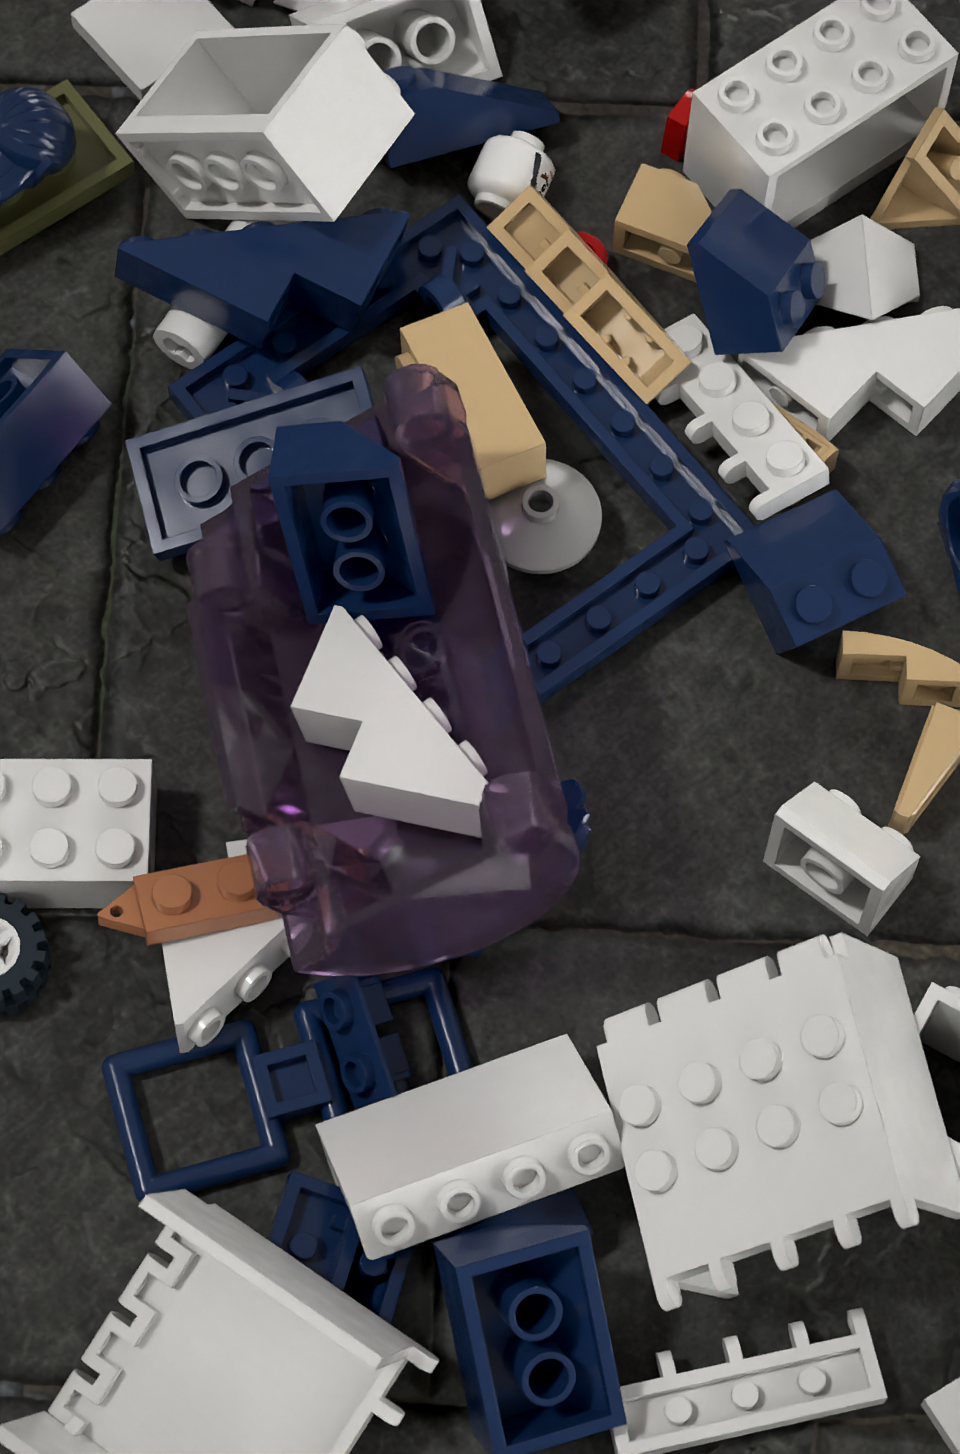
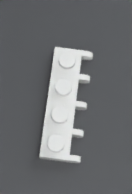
M694 313L664 329L692 363L667 385L655 399L659 404L667 405L680 398L697 417L685 429V434L691 442L700 444L714 437L730 458L720 465L718 473L726 483H735L746 476L761 493L749 505L750 512L757 520H764L829 484V468L730 354L715 355L709 330Z
M856 1308L847 1311L848 1326L852 1335L810 1344L803 1321L788 1324L792 1344L791 1349L743 1359L737 1336L722 1338L726 1363L683 1373H676L670 1350L656 1353L660 1378L620 1386L627 1424L610 1429L615 1453L662 1454L884 1404L888 1397L863 1309Z

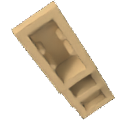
M529 185L486 227L526 269L527 275L564 313L563 316L645 404H649L692 363L653 316L534 186Z

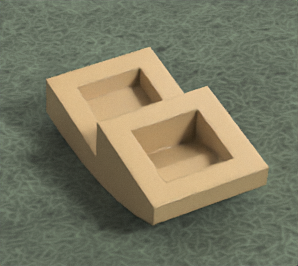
M842 631L836 653V679L898 682L899 705L935 706L937 702L949 707H960V664L932 649L902 639L868 632Z

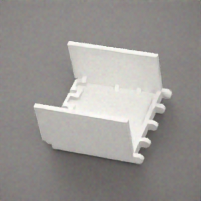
M842 932L829 937L830 942L822 934L778 951L777 959L781 971L780 976L774 961L769 956H765L719 974L717 976V986L720 999L713 983L707 979L658 998L657 1008L661 1022H659L658 1014L651 1003L642 1004L605 1019L603 1028L607 1042L596 1046L611 1110L621 1141V1152L656 1297L664 1311H670L682 1305L680 1289L724 1299L738 1296L739 1292L733 1262L772 1249L774 1260L782 1271L798 1266L799 1258L794 1241L834 1227L837 1238L845 1249L860 1245L862 1238L857 1218L892 1207L894 1217L902 1229L919 1223L917 1208L956 1220L960 1219V1180L898 957Z
M186 1189L146 1194L139 1207L165 1224L155 1243L172 1255L174 1259L169 1264L157 1255L148 1253L118 1299L124 1307L137 1315V1317L132 1322L122 1314L111 1311L81 1357L85 1364L100 1374L97 1380L79 1369H74L48 1409L50 1414L42 1411L1 1424L0 1443L15 1454H349L374 1414L393 1426H398L403 1419L405 1412L385 1396L408 1360L419 1369L432 1373L439 1359L217 1204L208 1205Z

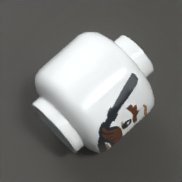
M514 131L511 136L497 135L485 142L467 183L471 195L475 198L473 204L480 213L494 220L529 185L534 186L543 197L545 196L554 177L555 168L551 159L543 152L545 149L543 142L523 131Z

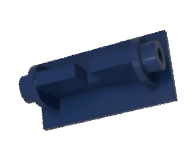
M370 965L356 969L354 967L313 984L319 1000L320 1015L328 1027L340 1063L341 1078L349 1090L355 1110L411 1090L408 1078L414 1076L412 1069L410 1070L398 1032L381 1038L378 1037L375 1026L393 1020L381 984L380 975L373 977Z

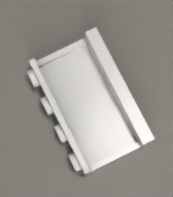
M567 1034L315 1124L333 1180L342 1191L355 1222L363 1250L369 1260L386 1256L617 1171L625 1166L620 1147L621 1141L612 1110Z

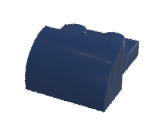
M292 1170L287 1175L267 1240L391 1324L414 1245L375 1260H369L363 1250L355 1222L340 1187Z

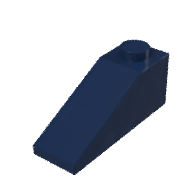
M397 66L383 71L396 81L401 91L400 95L415 113L383 156L390 168L482 144L489 138L497 135L511 136L514 131L526 132L560 122L558 110L542 91L423 67Z

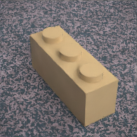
M464 303L400 328L402 354L395 356L398 374L408 391L416 389L423 401L420 403L421 415L430 435L433 438L442 436L448 448L445 451L446 461L455 482L459 486L467 483L476 502L481 504L546 478V442L469 303Z

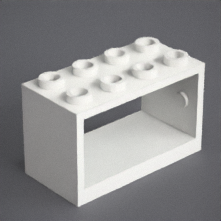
M836 0L693 92L683 172L692 182L698 183L703 195L715 208L730 189H742L795 228L908 153L935 107L945 109L959 53L909 0Z
M346 23L196 30L115 134L186 219L334 222L415 113L400 95L401 91L396 81L380 69L367 52L366 43L355 30L348 27Z

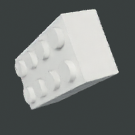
M0 759V893L6 894L8 901L12 903L16 898L26 904L27 908H105L133 886V876L153 873L155 868L157 785L152 759Z

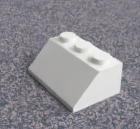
M327 0L289 14L292 26L346 23L348 27L355 30L366 43L367 52L382 71L397 66H410L412 68L423 67L487 81L503 76L481 0Z

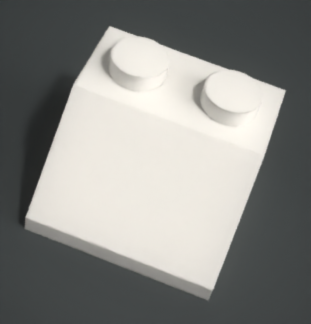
M814 781L784 803L776 812L763 862L868 936L912 880L920 856L913 851L911 843L901 833L890 827L880 828L861 815L858 805L849 796L835 789L828 791Z

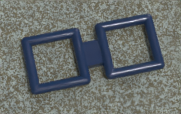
M428 967L382 980L381 984L388 1005L424 996L448 1076L473 1068L448 983L441 969ZM318 998L302 1002L294 1009L293 1017L301 1043L262 1053L254 1024L249 1020L240 1019L225 1023L212 1041L202 1047L195 1045L189 1052L180 1053L177 1037L116 1053L104 1059L102 1073L135 1197L140 1203L146 1194L183 1189L193 1193L282 1168L289 1163L291 1158V1151L282 1122L320 1111L323 1121L349 1113L323 1026L324 1022L320 1015ZM234 1049L261 1146L157 1175L131 1077Z

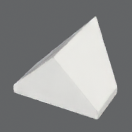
M860 215L811 239L815 261L822 265L825 274L824 294L816 305L874 320L907 302L919 301L920 293L915 246L912 242L864 215Z

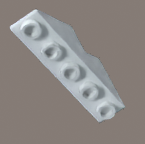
M938 306L926 310L921 315L898 319L880 316L874 320H868L862 325L834 329L830 326L816 327L805 332L803 335L794 336L783 352L739 354L737 363L771 402L821 434L828 441L868 401H871L917 436L960 391V308L952 309L948 306Z
M334 605L290 707L306 742L350 751L339 778L354 811L518 845L520 838L514 823L522 819L524 814L511 792L503 784L493 789L483 776L488 771L476 750L467 740L457 745L448 735L452 731V727L441 708L432 698H428L424 702L419 700L413 692L417 689V685L412 675L397 656L387 661L381 654L379 649L383 647L382 642L368 620L363 615L353 620L342 606Z
M378 817L226 842V848L229 858L263 851L265 856L311 846H331L346 852L356 861L362 873L363 890V886L379 871L386 873L398 864L404 856L408 844L400 837L399 820ZM326 870L295 876L293 903L287 912L277 916L275 920L162 943L180 1053L189 1052L195 1045L202 1047L212 1041L222 1029L225 1017L243 1000L251 1002L257 998L269 984L272 972L289 956L292 959L297 958L311 946L317 936L318 929L332 916L325 912V904L336 899L343 892L344 882L340 875ZM352 904L345 911L338 912L335 914L342 915L346 913L354 904Z

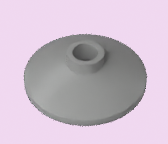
M546 459V478L478 504L477 523L484 544L499 561L521 572L550 574L574 566L591 551L600 533L602 509L595 489L580 472L564 463ZM534 501H544L552 507L546 512H536L531 509L529 504Z

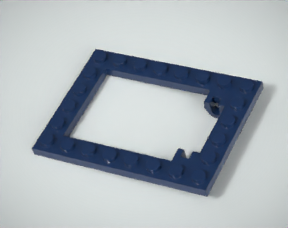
M459 194L406 229L401 246L353 333L293 303L282 310L261 349L242 339H238L168 385L169 398L187 420L195 419L308 383L302 377L303 375L413 302H416L425 314L438 307L441 313L468 302L478 321L485 320L669 529L666 534L480 664L436 612L435 615L368 620L382 642L383 647L379 650L387 660L397 656L403 662L417 685V689L414 692L422 702L432 698L437 703L452 727V731L449 734L459 745L464 740H467L477 750L734 568L735 564L724 541L755 527V525L649 406L563 316L564 313L527 275L526 269L486 228V223ZM281 524L276 525L283 534Z

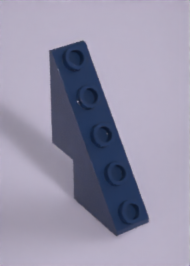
M381 207L368 210L360 216L337 218L334 222L302 221L300 223L275 225L271 222L261 221L251 223L240 230L215 232L211 229L201 228L188 231L180 237L154 239L150 236H134L122 241L118 247L114 277L260 349L287 301L353 333L402 244L410 214L403 210L394 211L391 208Z

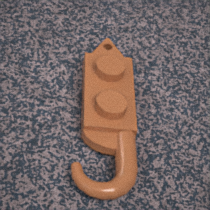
M311 846L265 856L263 851L133 876V886L98 913V924L145 937L147 946L263 923L277 919V916L287 912L292 905L295 895V876L326 870L340 875L344 882L343 892L324 906L325 912L332 915L345 911L356 902L362 890V873L353 858L346 852L331 846ZM119 914V915H121V916H119V917H114L113 915Z

